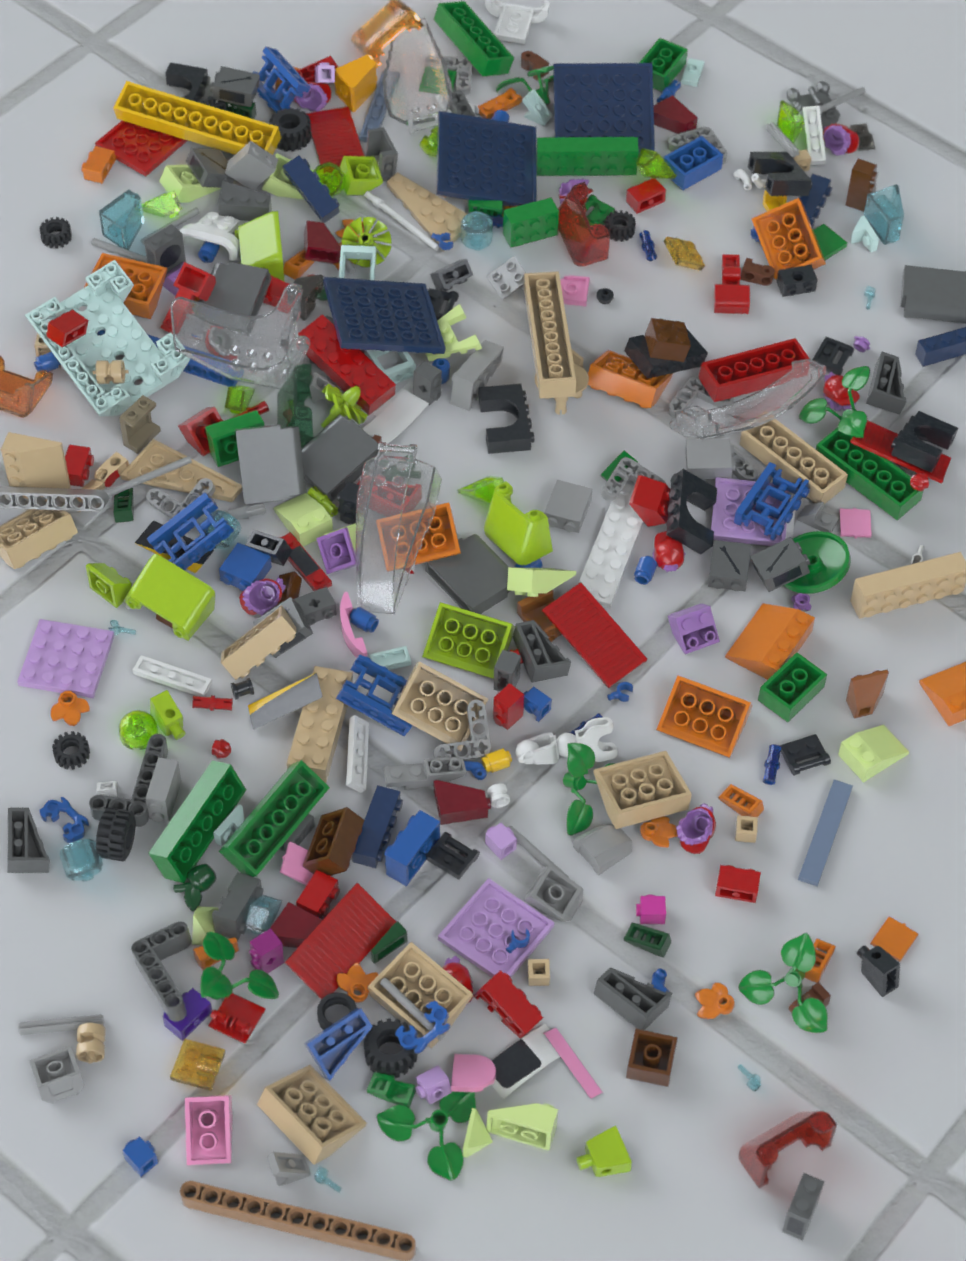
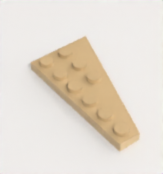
M398 172L387 181V187L397 199L403 202V206L409 209L413 218L430 235L433 233L439 235L450 233V240L443 242L453 241L454 243L475 224V218Z
M153 439L120 476L122 480L130 481L187 456ZM191 459L192 463L142 483L190 493L201 479L208 478L215 485V492L211 497L233 502L243 491L241 484ZM206 486L203 487V489H207V490L210 488L209 486H208V487H206Z

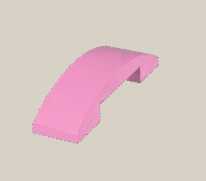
M345 592L340 605L341 630L344 640L356 658L359 655L367 657L363 638H354L349 622L353 607L348 592Z

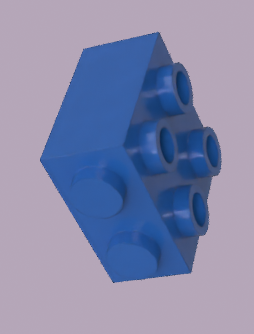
M237 543L219 568L220 581L244 591L255 581L265 578L272 568L271 556Z

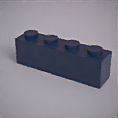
M298 155L283 166L284 173L320 221L325 223L340 213V204L335 197L332 198L329 195L328 187L320 183L318 174L310 170L308 161Z
M812 173L810 177L812 188L809 191V196H800L799 199L804 205L813 228L815 218H819L820 208H824L827 200L826 197L831 195L832 187H830L831 179Z
M966 327L918 340L915 355L922 367L966 355Z
M377 785L364 819L362 832L356 843V849L352 854L353 863L376 868L378 862H382L385 853L383 848L385 844H389L391 837L390 829L396 825V813L402 809L403 800L401 799L400 791Z

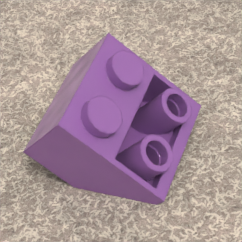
M701 603L667 615L672 634L684 654L720 642L709 605Z

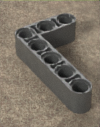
M154 734L150 737L131 799L106 795H95L90 799L91 815L95 820L100 821L105 809L111 807L133 811L136 827L147 824L149 814L146 797H141L147 795L151 780H146L152 779L158 757L167 758L168 746L164 735Z
M182 921L175 922L139 939L131 946L137 967L171 1021L183 1020L187 1015V1010L181 993L164 968L161 960L191 945L192 939L188 926Z

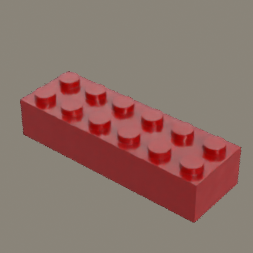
M323 314L296 334V346L344 392L351 387L357 386L360 388L361 393L356 404L368 415L372 414L395 395L396 384L360 349L340 348L335 326Z
M793 338L701 363L698 378L715 403L807 378L812 361L797 339Z

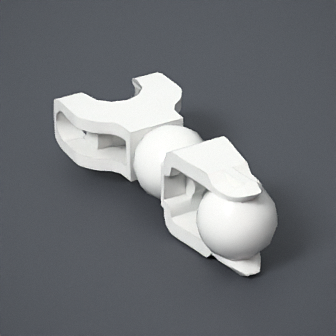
M608 717L589 720L582 729L575 730V735L563 733L556 739V735L548 732L528 740H523L517 744L516 756L519 763L555 764L559 759V755L568 758V743H581L589 746L594 751L595 761L597 762L614 759L618 755L616 745L612 742L599 741L600 737L613 731V721Z

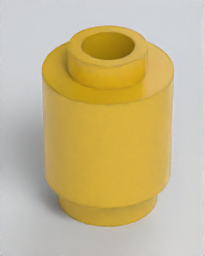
M502 748L485 754V757L481 758L486 772L494 773L510 767L512 757L509 751H505Z

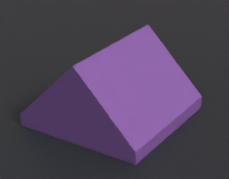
M347 527L317 538L327 574L352 568L358 564Z

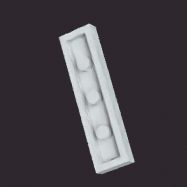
M803 107L807 151L811 156L810 165L826 164L820 107Z
M142 655L133 668L134 675L200 697H205L212 684V679Z
M354 715L349 718L346 786L362 793L366 790L369 722Z

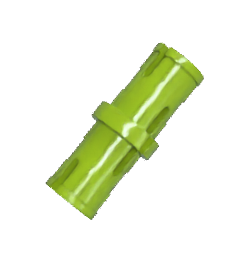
M316 486L309 489L307 494L321 504L330 517L338 514V507L330 501V497L328 498V496L324 495Z

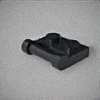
M432 288L428 290L438 321L453 309L455 302L458 301L459 294L455 291L445 292ZM444 300L448 301L444 312L440 313Z
M826 336L812 359V365L833 372L836 375H841L846 361L854 353V348ZM842 351L843 354L837 365L833 364L832 362L837 353Z
M817 734L780 745L779 750L793 776L819 765L826 766L831 764L830 756L825 752ZM815 756H819L818 758H815V759H812V760H809V761H806V762H803V763H800V764H797V763H796V762H799V761H802V760H805V759H809V758H812V757H815Z
M444 832L426 854V860L459 880L471 864L478 859L480 852L476 849H470L452 838L450 833ZM448 844V845L452 846V847L455 848L456 850H458V851H460L461 853L465 854L467 857L465 858V857L461 856L460 854H458L457 852L453 851L452 849L448 848V847L445 846V845Z

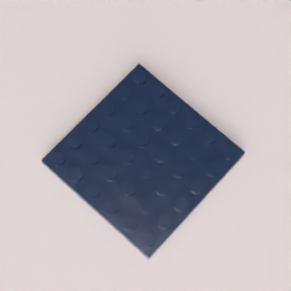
M652 63L553 64L555 137H638V158H655Z
M439 111L436 195L467 200L502 201V205L512 207L537 201L536 127Z
M324 277L323 284L340 348L432 354L445 353L446 347L426 284Z

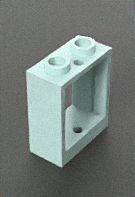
M341 245L339 278H345L346 259L371 260L370 280H375L376 247Z
M365 350V355L395 384L413 377L416 364L408 352H397L404 363L384 370L376 357L392 351Z

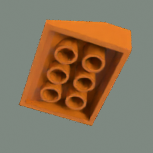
M799 198L752 218L768 264L775 270V280H777L778 270L812 265L814 270L826 264L804 205Z
M102 253L92 273L116 260L134 284L123 302L132 315L151 319L160 298L167 274V267Z
M607 350L590 365L588 385L592 389L603 390L608 395L619 396L624 401L635 402L643 408H652L659 400L673 373L647 379L629 357Z
M449 502L376 520L387 571L461 554Z
M763 603L725 655V658L768 680L802 647L813 631L815 617L799 609Z
M966 662L919 680L920 685L948 726L966 720Z
M677 675L656 730L730 758L753 705L746 700Z

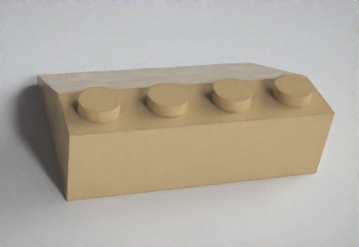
M8 432L1 447L9 487L71 489L62 442Z
M29 509L0 526V557L13 569L21 568L26 562L39 558L45 551L52 550L59 543L70 540L73 535L78 533L70 513L65 510Z
M417 662L392 714L446 744L467 741L470 735L467 715L468 704L473 700H480L486 705L488 698L422 662ZM474 703V707L471 708V711H475L476 715L475 718L472 717V721L479 718L478 711L481 710V706H477V703ZM459 745L457 750L461 751L464 745Z
M667 751L594 769V775L606 812L615 829L689 809L692 793Z
M412 942L368 986L370 996L396 1019H400L402 1024L405 1021L408 1023V1028L410 1025L413 1026L418 1032V1038L425 1036L429 1030L380 984L384 978H387L423 1014H430L432 1010H428L426 1005L432 1001H437L440 1006L447 1010L449 1017L445 1024L449 1023L450 1026L453 1025L473 997V993ZM437 1038L433 1039L428 1043V1046L432 1049L439 1040Z
M311 1065L266 1086L257 1103L259 1108L314 1165L332 1155L367 1125L364 1119Z

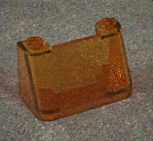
M390 0L352 35L351 41L363 56L368 55L371 59L375 60L378 67L382 64L379 60L380 55L383 56L385 54L382 49L405 28L410 32L411 28L420 30L424 25L417 14L403 1Z
M0 356V410L23 418L30 415L52 384L53 373L46 370L38 371L33 380L5 370V361Z

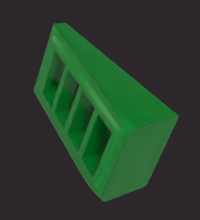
M469 200L468 214L502 221V201Z

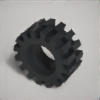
M616 210L614 214L611 212L606 216L605 233L607 237L610 236L609 239L615 238V241L620 239V242H623L624 239L628 241L635 234L636 221L632 214L628 215L627 211L623 213V210H620V213H618ZM615 225H624L625 227H617Z
M51 217L50 221L46 219L45 223H41L39 228L42 243L46 247L49 245L50 248L55 246V249H58V246L62 248L64 244H69L68 241H71L72 233L67 220L65 221L64 218L59 220V217L53 219ZM55 231H59V232H60V233H58V234H51L52 232H55Z
M71 731L70 735H68V732H64L65 736L60 734L58 736L59 740L55 739L52 745L56 763H59L60 767L64 766L65 769L71 766L72 770L75 769L76 765L78 768L82 767L81 763L85 765L87 763L86 759L89 760L90 749L84 735L81 737L79 732L75 735L74 731ZM75 746L79 748L74 754L68 755L64 753V750L68 747Z

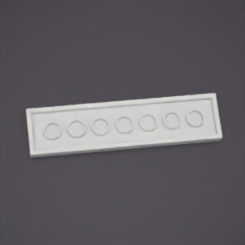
M625 484L617 498L611 501L579 581L601 606L610 608L644 523L629 504L635 487L630 484Z

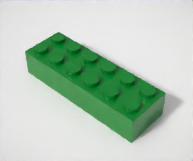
M465 1L439 3L433 20L483 77L509 74L514 61L513 55Z
M638 137L537 138V176H637Z
M838 427L816 444V450L848 474L846 483L897 521L921 501L923 491L914 490L911 487V476L888 459L850 443L853 437L842 434Z
M211 761L148 854L165 879L181 883L186 881L188 872L196 866L213 841L214 831L232 813L246 792L245 786L231 764Z
M302 760L293 763L219 852L242 874L256 877L330 787Z

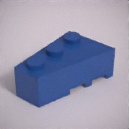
M357 1008L304 1043L325 1078L331 1081L335 1073L373 1026L363 1010Z

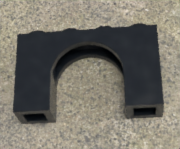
M170 62L165 72L166 84L168 86L187 89L190 92L182 98L198 103L201 97L205 95L206 86L210 84V76H208V70L205 68Z
M750 152L748 169L753 174H768L765 190L770 196H809L812 180L788 152Z
M688 329L687 333L691 346L684 362L650 358L644 335L630 337L624 350L647 379L701 367V363L705 362L708 354Z
M521 383L479 387L478 389L481 413L506 411L517 418V421L510 426L486 429L488 454L531 450V443H534V432H530L532 422L531 418L527 416L529 415V406L525 404L527 400L526 391L522 390Z
M918 411L915 416H911L909 422L905 424L903 430L893 440L891 455L932 473L938 464L943 450L923 441L948 450L955 439L958 427Z
M682 469L675 473L670 480L671 488L666 535L702 554L713 547L714 531L698 523L691 516L687 508V502L705 511L716 503L717 488L689 471Z

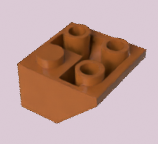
M888 669L883 671L877 670L870 674L857 675L851 678L846 702L854 719L873 714L884 694L889 674Z

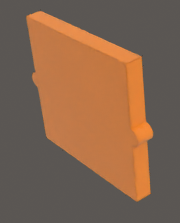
M889 916L870 944L874 947H882L894 959L900 962L918 937V933L906 927L905 923L901 924Z

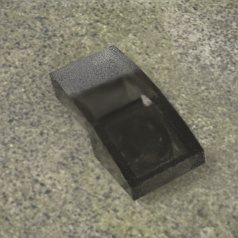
M867 123L850 126L849 129L856 132L859 136L858 151L875 149L872 133L869 134Z

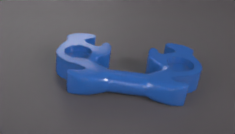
M61 797V802L48 800L44 807L39 810L41 819L44 822L47 821V816L51 817L52 822L57 821L60 818V812L67 813L74 820V824L67 823L63 827L64 833L69 832V834H63V839L67 843L73 844L74 841L85 836L83 824L89 826L88 819L75 811L64 797Z
M432 1001L426 1005L428 1010H432L430 1014H424L426 1019L430 1023L435 1022L436 1024L425 1036L416 1038L418 1032L411 1025L409 1026L410 1031L405 1032L403 1025L397 1029L395 1035L399 1038V1042L404 1049L416 1048L414 1052L419 1054L426 1048L428 1043L450 1029V1024H445L449 1014L437 1001Z

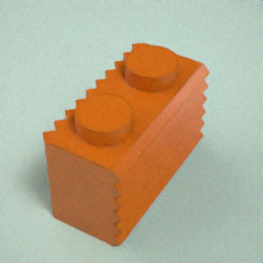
M95 146L93 151H90L87 162L82 164L81 171L83 172L84 179L102 184L116 161L115 152Z

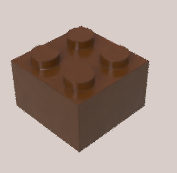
M661 318L650 319L645 332L650 358L684 362L691 346L685 322Z
M635 1028L626 1078L668 1087L678 1037Z

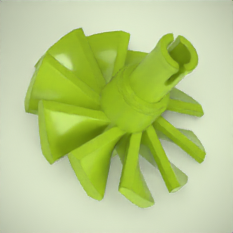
M360 217L355 219L350 224V227L347 225L345 228L342 245L375 246L386 258L392 246L376 243L375 241L391 244L392 239L389 231L373 237V235L388 229L379 220L371 233H369L376 221L374 217L363 218V232ZM376 251V265L382 263L384 259ZM349 259L355 265L371 267V260Z
M330 384L324 387L322 393L334 405L330 409L328 417L321 423L323 428L339 415H342L344 418L347 416L350 420H355L359 425L366 421L368 415L360 410L361 407L356 404L361 393L359 387H351L344 394L339 388L333 387Z

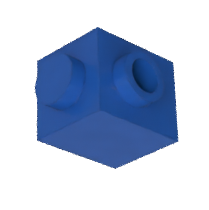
M140 1136L135 1140L129 1141L122 1150L125 1160L140 1177L158 1164L157 1156L154 1153L155 1148L148 1140L144 1141Z

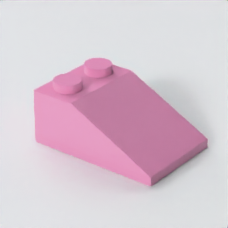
M232 1095L185 1098L187 1165L231 1163Z

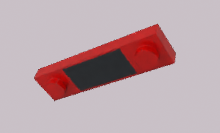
M291 532L280 537L292 549L287 560L313 591L332 586L330 578Z

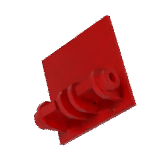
M231 993L230 996L223 1000L218 1010L214 1009L212 1011V1020L208 1027L246 1044L266 1008Z

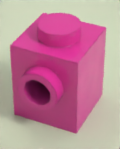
M652 894L640 896V903L636 904V916H640V924H665V896H655Z

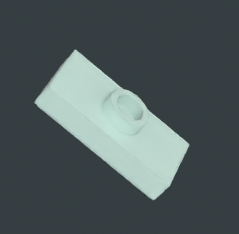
M689 58L681 84L697 87L705 61Z
M407 646L369 654V658L373 662L386 667L388 670L411 665Z

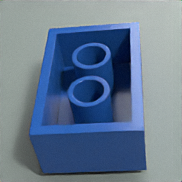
M701 136L664 156L662 172L682 190H685L721 170L723 154Z
M421 810L415 816L412 815L410 817L407 827L404 831L401 830L398 833L395 843L389 845L385 851L387 876L407 887L425 863L426 854L440 838L439 820Z

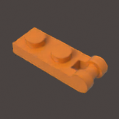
M509 88L505 93L479 105V115L482 118L491 119L497 110L507 111L519 105L523 98L516 94L513 88Z

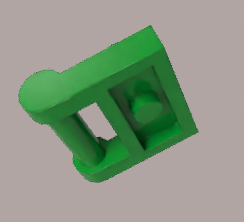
M590 195L587 198V202L578 211H575L571 218L574 222L596 233L605 224L606 216L611 212L614 214L615 208L598 200L595 195ZM591 206L595 207L586 218L582 217Z

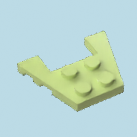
M460 304L437 321L446 350L444 354L425 353L429 362L438 358L451 357V354L457 352L464 354L468 352L467 350L473 348L475 350L482 349L476 335L458 342L451 328V325L467 318Z

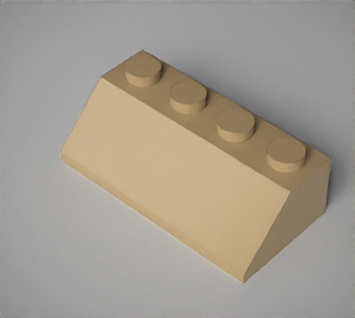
M281 605L222 651L221 664L235 680L239 677L244 678L247 676L253 666L256 665L258 667L265 661L266 656L270 653L271 655L275 654L281 648L280 645L284 642L289 643L296 637V626L284 607Z

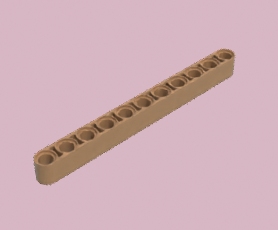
M187 1181L180 1188L182 1203L190 1209L401 1261H410L416 1254L415 1239L406 1233L195 1181ZM189 1192L196 1193L193 1197H186V1194ZM211 1197L217 1198V1200L213 1203L207 1202V1200ZM230 1203H238V1206L235 1208L228 1207ZM255 1207L260 1209L257 1213L249 1212ZM274 1213L281 1214L277 1219L271 1217ZM296 1218L303 1219L299 1224L292 1222ZM318 1223L325 1225L322 1229L314 1228ZM338 1229L346 1230V1232L341 1235L335 1233ZM360 1234H365L368 1236L364 1240H360L357 1238V1236ZM382 1239L389 1241L387 1245H381L378 1242ZM402 1245L411 1246L407 1251L402 1250L400 1247Z

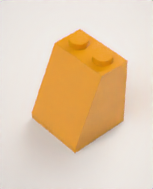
M368 55L335 69V94L346 106H349L352 113L356 112L377 88V64Z

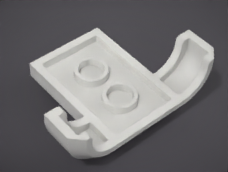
M485 0V6L490 14L499 18L494 32L498 40L525 44L531 23H540L546 19L550 2L544 0L542 7L534 8L503 3L499 0Z
M208 212L196 224H187L179 230L183 234V241L185 236L219 244L228 250L231 261L238 260L241 257L239 240L232 235L240 225V220L234 219L232 216H221L216 212Z

